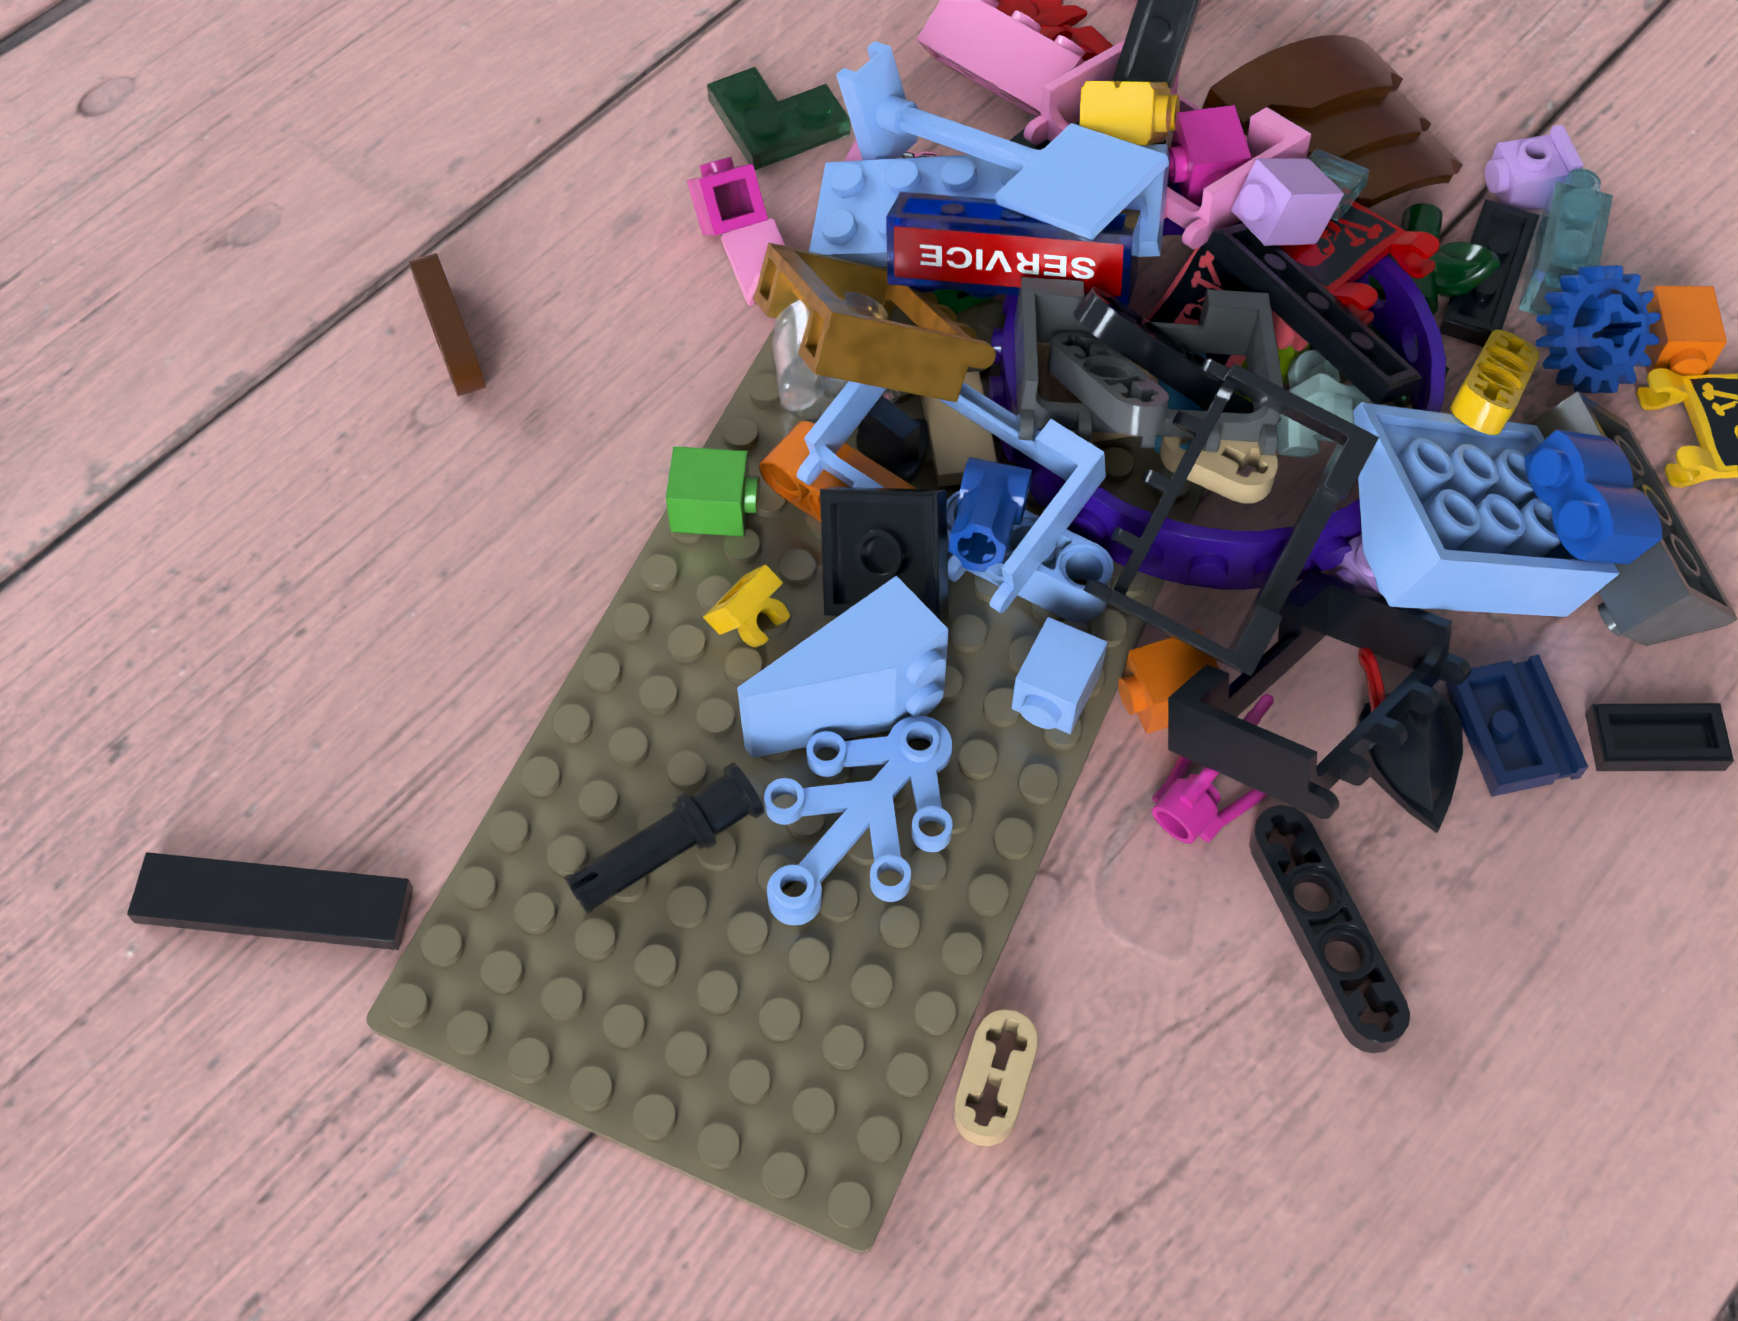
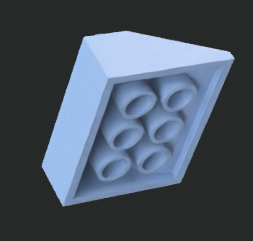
M1363 402L1353 410L1354 425L1379 437L1358 476L1363 553L1376 578V586L1385 597L1389 607L1567 617L1620 574L1614 563L1583 561L1575 558L1559 540L1553 524L1552 507L1546 505L1536 495L1529 483L1525 468V456L1545 440L1537 425L1507 422L1500 434L1489 435L1467 426L1453 414Z

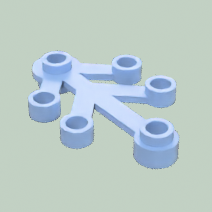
M910 716L896 723L887 737L844 741L840 735L831 731H823L813 735L807 743V763L811 771L819 776L831 777L837 775L844 767L885 766L872 781L802 788L798 782L792 779L781 778L771 782L764 793L765 810L768 817L778 824H791L802 816L844 812L799 865L791 864L781 867L769 879L767 897L770 911L777 920L788 925L805 924L819 913L822 905L821 882L869 827L874 863L870 869V887L877 898L887 902L898 901L907 895L911 886V869L909 864L901 857L893 798L909 780H911L917 810L912 819L911 832L915 845L926 852H938L949 844L952 837V819L949 813L942 808L937 774L950 761L952 739L946 727L939 721L927 716H917L916 718ZM914 739H923L929 741L931 746L926 750L917 751L912 749L908 742ZM825 747L832 748L838 752L837 757L829 761L820 760L815 754L818 750ZM783 794L791 795L797 800L792 807L786 809L776 807L773 801L776 797ZM932 821L939 823L944 831L938 836H927L921 832L920 827L924 823ZM893 870L898 872L903 880L898 885L886 886L878 880V877L884 871ZM792 881L802 882L807 887L806 891L798 897L785 895L782 892V888L786 883Z

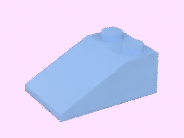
M895 576L737 687L745 750L752 758L805 748L810 738L819 732L831 731L840 735L844 740L889 731L902 719L910 716L916 718L917 716L928 715L936 708L944 695L948 628Z

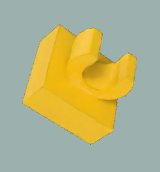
M765 564L743 575L703 618L719 635L738 628L739 635L746 644L755 648L761 646L769 638L757 625L759 613L767 615L776 626L790 618L788 609L781 601L769 598L783 582Z

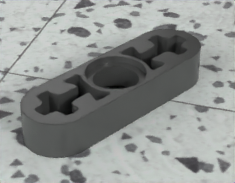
M1064 331L1052 337L1048 371L1110 428L1131 436H1153L1164 430L1169 394L1125 356L1088 332Z

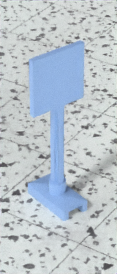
M876 41L867 47L870 60L857 72L843 68L836 74L863 160L898 159L918 141L917 136L1017 171L1018 173L995 194L997 205L1091 240L1169 165L1167 154L1073 123L1069 124L1044 149L1036 150L920 110L914 102L906 100L891 46Z

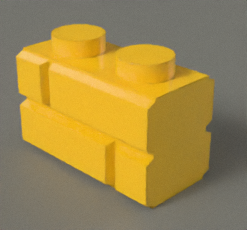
M1086 81L1084 86L1081 87L1079 126L1136 145L1164 142L1168 132L1175 130L1177 112H1180L1179 95H1171V88H1169L1167 82Z

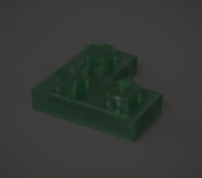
M756 67L707 84L709 102L747 162L753 164L754 170L850 135V118L827 84L777 101Z

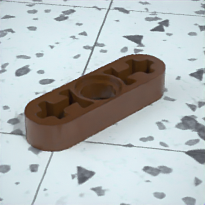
M437 253L410 260L409 265L457 396L486 388L475 351Z

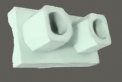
M1307 350L1295 357L1289 365L1288 380L1290 390L1288 391L1354 424L1353 410L1361 402L1367 403L1371 401L1354 385L1346 386L1339 383V371L1316 350ZM1280 414L1281 421L1276 425L1278 434L1277 453L1279 455L1309 458L1320 452V440L1335 442Z

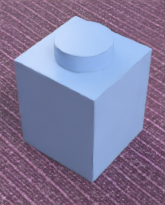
M1047 617L1015 679L1012 709L1020 712L1027 721L1035 726L1044 729L1057 728L1071 734L1101 675L1108 642Z

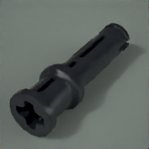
M732 762L724 767V776L690 796L684 792L677 796L676 802L672 804L674 811L573 874L566 875L564 879L577 901H580V905L585 913L588 915L593 912V909L694 845L700 850L704 847L709 849L716 844V836L748 815L754 818L765 813L763 804L743 771Z

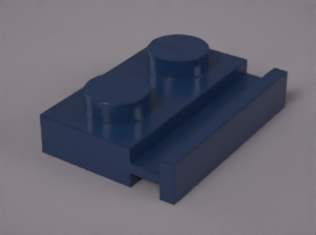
M1539 655L1530 656L1527 661L1513 664L1512 660L1471 668L1470 676L1462 684L1453 685L1445 683L1491 797L1550 785L1555 780L1561 778L1579 779L1587 770L1588 764Z

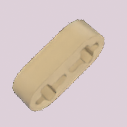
M1162 437L1160 456L1161 461L1168 470L1173 473L1175 472L1186 451L1180 445L1187 444L1192 438ZM1220 440L1217 452L1201 451L1187 480L1232 501L1243 504L1256 503L1263 500L1271 492L1278 469L1277 455H1260L1258 442ZM1246 465L1257 469V472L1253 471L1248 478L1237 473L1242 471Z
M1002 1009L994 1011L982 1019L976 1030L956 1093L953 1116L956 1128L964 1139L978 1146L989 1147L1000 1144L1010 1136L1016 1125L1038 1047V1035L1035 1026L1027 1016L1016 1010ZM1003 1031H1011L1016 1034L1015 1045L1025 1051L1013 1050L1009 1055L1005 1071L994 1068L992 1066L995 1059L996 1045L987 1039L999 1040ZM990 1084L999 1087L996 1110L1005 1114V1117L993 1116L988 1126H982L975 1122L976 1111L966 1105L968 1103L980 1104L986 1086Z

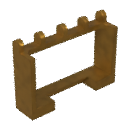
M768 242L753 300L767 317L790 321L793 311L809 314L798 355L815 375L957 403L968 367L986 369L994 363L996 358L994 348L986 341L978 340L976 332L969 325L957 322L956 314L949 307L939 305L936 295L929 289L922 288L918 279L895 277L894 270ZM895 305L917 326L890 321Z

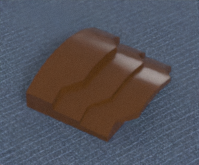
M1345 35L1317 36L1274 49L1244 64L1210 87L1202 109L1235 105L1244 135L1247 137L1250 117L1266 107L1311 133L1307 159H1310L1345 196L1366 208L1413 189L1449 183L1452 176L1457 174L1463 165L1428 130L1431 123L1398 91L1403 78L1368 44L1355 37Z

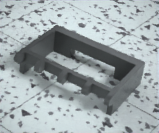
M1021 277L1014 321L1018 440L1032 441L1035 428L1043 429L1050 419L1068 430L1075 431L1076 435L1089 443L1092 432L1120 433L1110 428L1085 404L1046 401L1037 394L1039 382L1037 342L1051 343V339L1055 334L1064 331L1090 333L1073 315L1075 309L1085 298L1084 281ZM1207 289L1198 325L1152 322L1197 353L1246 356L1247 370L1283 388L1269 293ZM1253 399V413L1222 412L1202 450L1205 452H1217L1220 440L1258 442L1260 455L1274 456L1278 443L1276 423L1280 413ZM1167 409L1164 430L1153 436H1138L1139 447L1154 448L1156 436L1193 438L1194 435L1172 424L1177 411L1185 412L1201 421L1207 411Z

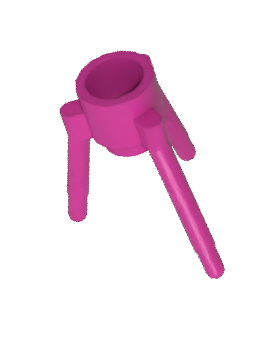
M1263 695L1243 720L1258 725L1274 703L1272 695ZM1179 755L1166 782L1153 795L1152 800L1156 805L1151 810L1156 822L1177 840L1191 844L1200 836L1204 841L1210 843L1223 826L1261 802L1268 795L1253 788L1218 812L1216 805L1221 800V796L1211 783L1219 773L1204 767L1199 775L1190 774L1184 779L1192 760Z

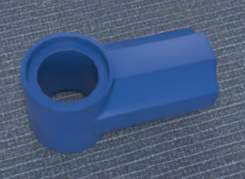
M973 457L968 458L959 493L958 513L951 531L948 552L954 554L960 560L962 568L985 572L988 567L1003 563L1013 534L1014 525L1020 526L1023 520L1032 478L1031 469Z

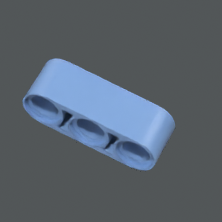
M960 491L955 492L947 500V529L952 531L958 513L957 507ZM1025 510L1021 525H1014L1010 544L1004 561L1001 564H1005L1040 516ZM1066 529L1018 593V596L1067 620L1074 622L1091 621L1105 610L1107 603L1083 591L1085 585L1077 584L1072 580H1097L1110 589L1114 571L1113 559L1107 550L1100 545ZM948 552V560H950L953 554ZM969 569L966 570L1000 587V585L982 573Z

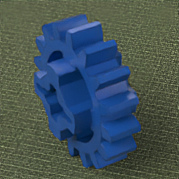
M1619 265L1579 267L1578 275H1563L1559 278L1563 292L1546 293L1544 298L1552 307L1550 314L1538 315L1536 322L1547 327V335L1540 337L1535 342L1536 347L1549 348L1550 355L1546 357L1542 366L1544 369H1560L1556 378L1558 385L1574 386L1575 393L1577 391L1587 394L1618 392L1619 384H1634L1637 381L1633 367L1650 366L1651 360L1644 353L1646 345L1659 344V337L1649 333V325L1656 323L1661 318L1660 313L1648 312L1646 305L1655 296L1653 291H1636L1640 284V275L1623 274V266Z

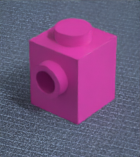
M1235 105L1177 112L1171 147L1168 148L1170 157L1168 176L1171 183H1179L1184 198L1195 205L1202 204L1204 188L1252 159Z
M726 157L699 165L702 176L687 180L702 235L715 236L768 220L753 164L734 167L732 157Z

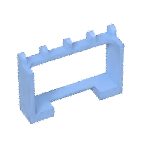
M848 381L805 436L804 440L810 454L797 472L798 479L810 485L823 470H826L850 487L885 488L843 461L836 453L881 397L886 388ZM963 382L957 403L938 400L1066 480V483L1005 564H994L988 567L985 572H980L1000 585L990 601V607L999 613H1003L1105 479V455L1102 450L1052 419L1048 421L1042 431L1035 428L1032 441L1018 440L1017 416ZM947 529V548L949 549L951 531ZM953 554L948 561V579L956 582L967 569L962 568L960 560Z

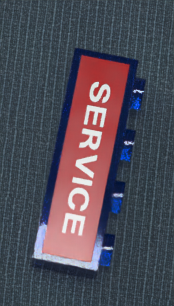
M900 192L886 216L888 284L909 286L922 293L933 292L938 289L965 291L966 294L972 297L987 298L997 294L1019 296L1021 277L1084 281L1085 296L1092 287H1097L1125 305H1129L1137 280L1141 210L1123 209L1091 240L999 206L996 203V199Z

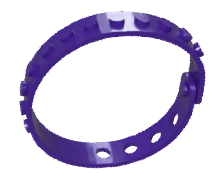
M1168 176L1167 187L1182 196L1179 183H1171ZM1169 218L1164 219L1162 236L1183 235L1184 228ZM1386 255L1357 279L1355 283H1364L1370 286L1369 275H1371L1382 285L1386 295V302L1378 298L1377 302L1368 309L1374 313V319L1370 324L1380 332L1388 345L1417 370L1422 377L1410 393L1412 409L1440 413L1444 401L1446 357L1441 332L1425 296L1408 273ZM1010 287L1002 313L1006 315L1004 328L994 327L991 346L996 353L994 363L1001 364L1000 376L989 377V399L1017 416L1014 321L1020 288ZM1415 334H1416L1417 342H1418V350H1417V347H1416ZM1001 440L1004 453L1010 462L1014 461L1017 467L1032 470L1030 492L1037 503L1046 509L1066 483V480ZM1099 486L1067 530L1100 545L1107 550L1113 561L1125 566L1132 550L1110 538L1116 527L1124 529L1140 538L1152 512L1118 499ZM1359 499L1331 514L1296 581L1303 580L1313 570L1322 572L1338 566L1342 563L1345 553L1352 551L1348 541L1362 534ZM1166 518L1138 571L1159 579L1197 587L1220 590L1261 588L1294 526L1260 531H1233L1196 526Z

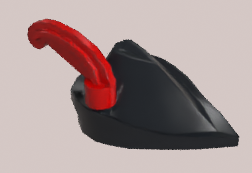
M1368 647L1359 649L1358 659L1361 667L1365 670L1370 702L1364 705L1356 727L1389 695L1385 694L1378 662ZM1441 694L1442 703L1431 715H1423L1409 710L1398 721L1406 728L1408 733L1407 740L1398 749L1390 750L1375 744L1363 756L1372 767V775L1370 777L1409 814L1435 833L1439 831L1451 804L1463 756L1461 719L1453 704Z

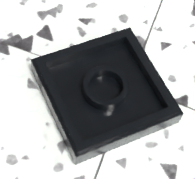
M827 487L820 489L824 615L840 616L897 576L940 621L948 619L946 490Z

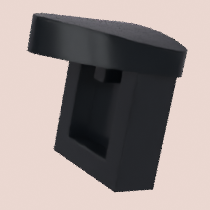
M881 395L858 425V434L856 436L857 449L863 455L909 484L915 479L923 466L928 443L927 421L923 418L909 417Z

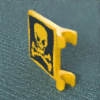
M1665 368L1650 371L1646 377L1649 387H1639L1636 390L1641 407L1644 410L1651 411L1684 402L1700 447L1682 446L1675 453L1678 463H1669L1664 467L1670 485L1682 488L1711 479L1738 478V373L1681 376Z

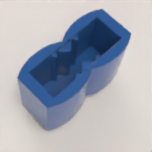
M1555 430L1525 456V468L1529 483L1540 500L1552 507V519L1557 536L1565 549L1575 558L1583 561L1629 565L1662 540V526L1654 505L1644 493L1633 487V475L1629 461L1622 449L1611 439L1605 436Z

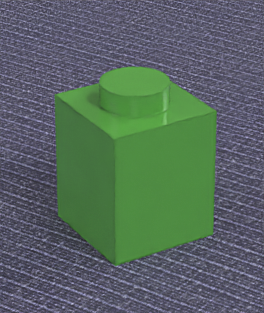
M673 446L666 491V504L671 532L744 537L747 513L758 512L760 499V477L750 476L747 451Z

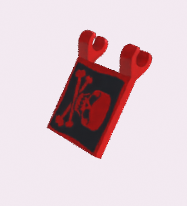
M1343 195L1316 244L1278 246L1364 324L1368 325L1374 319V313L1368 309L1377 302L1378 294L1371 286L1364 283H1355V281L1389 253L1408 275L1416 279L1423 278L1435 268L1436 263L1434 260L1428 258L1439 250L1440 243L1430 233L1405 231Z

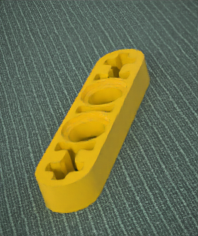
M1504 330L1492 331L1450 405L1453 415L1467 426L1489 435L1500 434L1523 395L1539 360L1540 352L1528 341Z

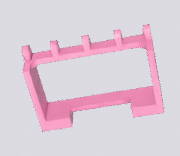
M1125 40L1043 85L1041 115L1027 124L1024 130V138L1034 145H1038L1047 139L1052 141L1069 124H1075L1080 121L1081 87L1084 86L1086 81H1112ZM1179 70L1171 91V95H1179L1177 94ZM1179 95L1180 112L1201 109ZM1267 107L1250 117L1248 137L1245 135L1252 159L1204 188L1201 207L1167 187L1164 219L1169 218L1185 229L1182 235V242L1191 249L1199 248L1208 242L1214 230L1233 226L1241 221L1231 211V208L1256 159H1307L1311 133Z

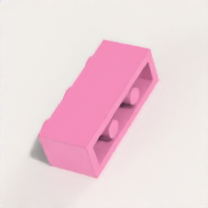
M940 0L916 40L932 58L1035 118L1041 115L1042 86L1084 63L1082 57L1085 51L1073 41L1061 35H1058L1055 41H1052L1039 33L1042 29L1041 26L1027 15L1015 10L1010 17L996 9L999 5L996 0Z

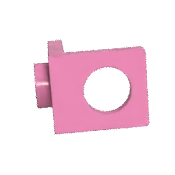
M773 218L725 232L721 237L722 244L748 307L757 304L753 299L768 242L785 246Z

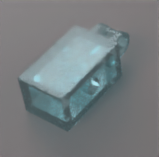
M1575 169L1568 174L1565 183L1556 181L1536 227L1518 310L1537 315L1550 314L1552 307L1544 297L1548 292H1563L1559 278L1563 275H1578L1579 267L1599 266L1613 195L1600 192L1601 181L1594 172L1587 169Z

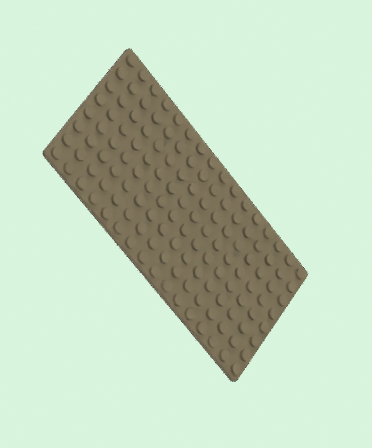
M892 266V267H881V268H886V269L894 270V266ZM918 279L922 288L926 289L943 283V281ZM964 290V291L958 293L957 296H959V295H961V294H963V293H965V292H967V291H969V290ZM990 298L975 307L957 314V322L969 325L976 332L978 340L986 341L991 345L994 327L1004 328L1006 315L1002 313L1004 302ZM895 305L890 321L917 326ZM793 311L790 321L778 319L703 448L747 451L750 476L760 477L758 512L747 513L744 537L671 532L667 509L665 510L367 1014L366 1020L370 1029L381 1037L852 1252L863 1254L872 1249L1117 692L1118 680L1123 677L1128 652L1136 648L1146 623L1109 604H1106L1105 610L1097 618L1088 622H1074L1062 618L1018 595L1003 613H999L990 607V601L999 586L969 571H965L956 582L948 579L949 618L941 621L948 628L944 695L936 708L926 716L936 719L943 724L952 739L950 761L937 774L941 805L949 813L953 823L952 837L949 844L938 852H926L918 848L913 842L911 835L912 819L917 810L911 780H909L893 798L901 857L909 864L911 869V886L907 895L898 901L887 902L877 898L870 887V869L874 863L869 827L821 882L822 905L819 913L811 921L802 925H788L777 920L771 913L768 905L767 885L769 879L781 867L791 864L799 865L844 812L802 816L796 822L786 825L775 823L768 817L765 810L764 793L768 785L781 778L792 779L798 782L802 788L872 781L885 766L844 767L837 775L822 777L812 772L807 763V747L752 758L744 747L737 687L838 617L824 615L821 522L774 492L765 482L759 470L760 462L797 423L809 421L815 424L848 383L845 380L815 375L801 359L798 352L809 314ZM993 363L986 369L968 367L967 372L979 371L983 393L987 398H989V377L1000 376L1001 364ZM886 389L882 394L884 398L909 417L925 419L921 395ZM857 426L845 443L859 451L856 447ZM992 434L997 463L1016 466L1014 461L1010 462L1007 459L1000 438ZM1138 436L1091 442L1092 445L1102 450L1105 455L1106 477L1099 486L1118 499L1153 513L1163 493L1141 481L1147 469H1150L1169 479L1174 474L1165 467L1161 461L1160 454L1154 448L1139 447ZM928 437L927 452L923 466L910 485L917 489L946 490L948 500L955 492L960 491L961 484L937 487ZM1186 479L1166 518L1190 524L1206 488ZM1029 490L1025 510L1041 516L1045 509L1037 503ZM1113 561L1114 571L1110 585L1111 590L1124 568L1123 565ZM766 564L783 582L769 598L781 601L788 609L790 618L776 626L767 615L759 613L757 625L769 640L756 648L749 646L742 640L738 628L719 635L703 616L743 575ZM1138 571L1126 596L1153 610L1165 580ZM1082 579L1072 580L1080 585H1086L1087 583L1086 580ZM1047 617L1108 642L1101 675L1071 734L1057 728L1044 729L1035 726L1027 721L1020 712L1012 709L1015 679ZM891 730L844 739V741L887 737ZM914 739L908 742V745L917 751L926 750L931 746L929 741L923 739ZM825 747L818 750L815 756L820 760L829 761L837 757L838 752L832 748ZM732 762L743 771L763 804L765 810L763 815L758 818L748 815L716 836V844L709 849L704 847L700 850L694 845L593 909V912L588 915L585 913L580 905V901H577L564 879L566 875L573 874L674 811L672 804L676 802L677 796L684 792L690 796L724 776V767ZM783 794L776 797L773 804L778 808L786 809L792 807L797 800L791 795ZM932 821L926 822L920 827L921 832L927 836H938L944 831L939 823ZM887 870L879 875L878 880L886 886H895L903 878L898 872ZM792 881L783 886L782 892L789 897H798L806 891L807 887L802 882Z

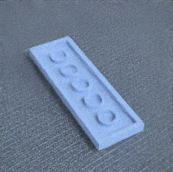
M1167 144L1139 145L1167 154L1170 164ZM972 155L826 162L809 252L877 267L894 266V226L1123 244V258L1160 256L1169 165L1091 240L997 205L995 194L1018 172Z

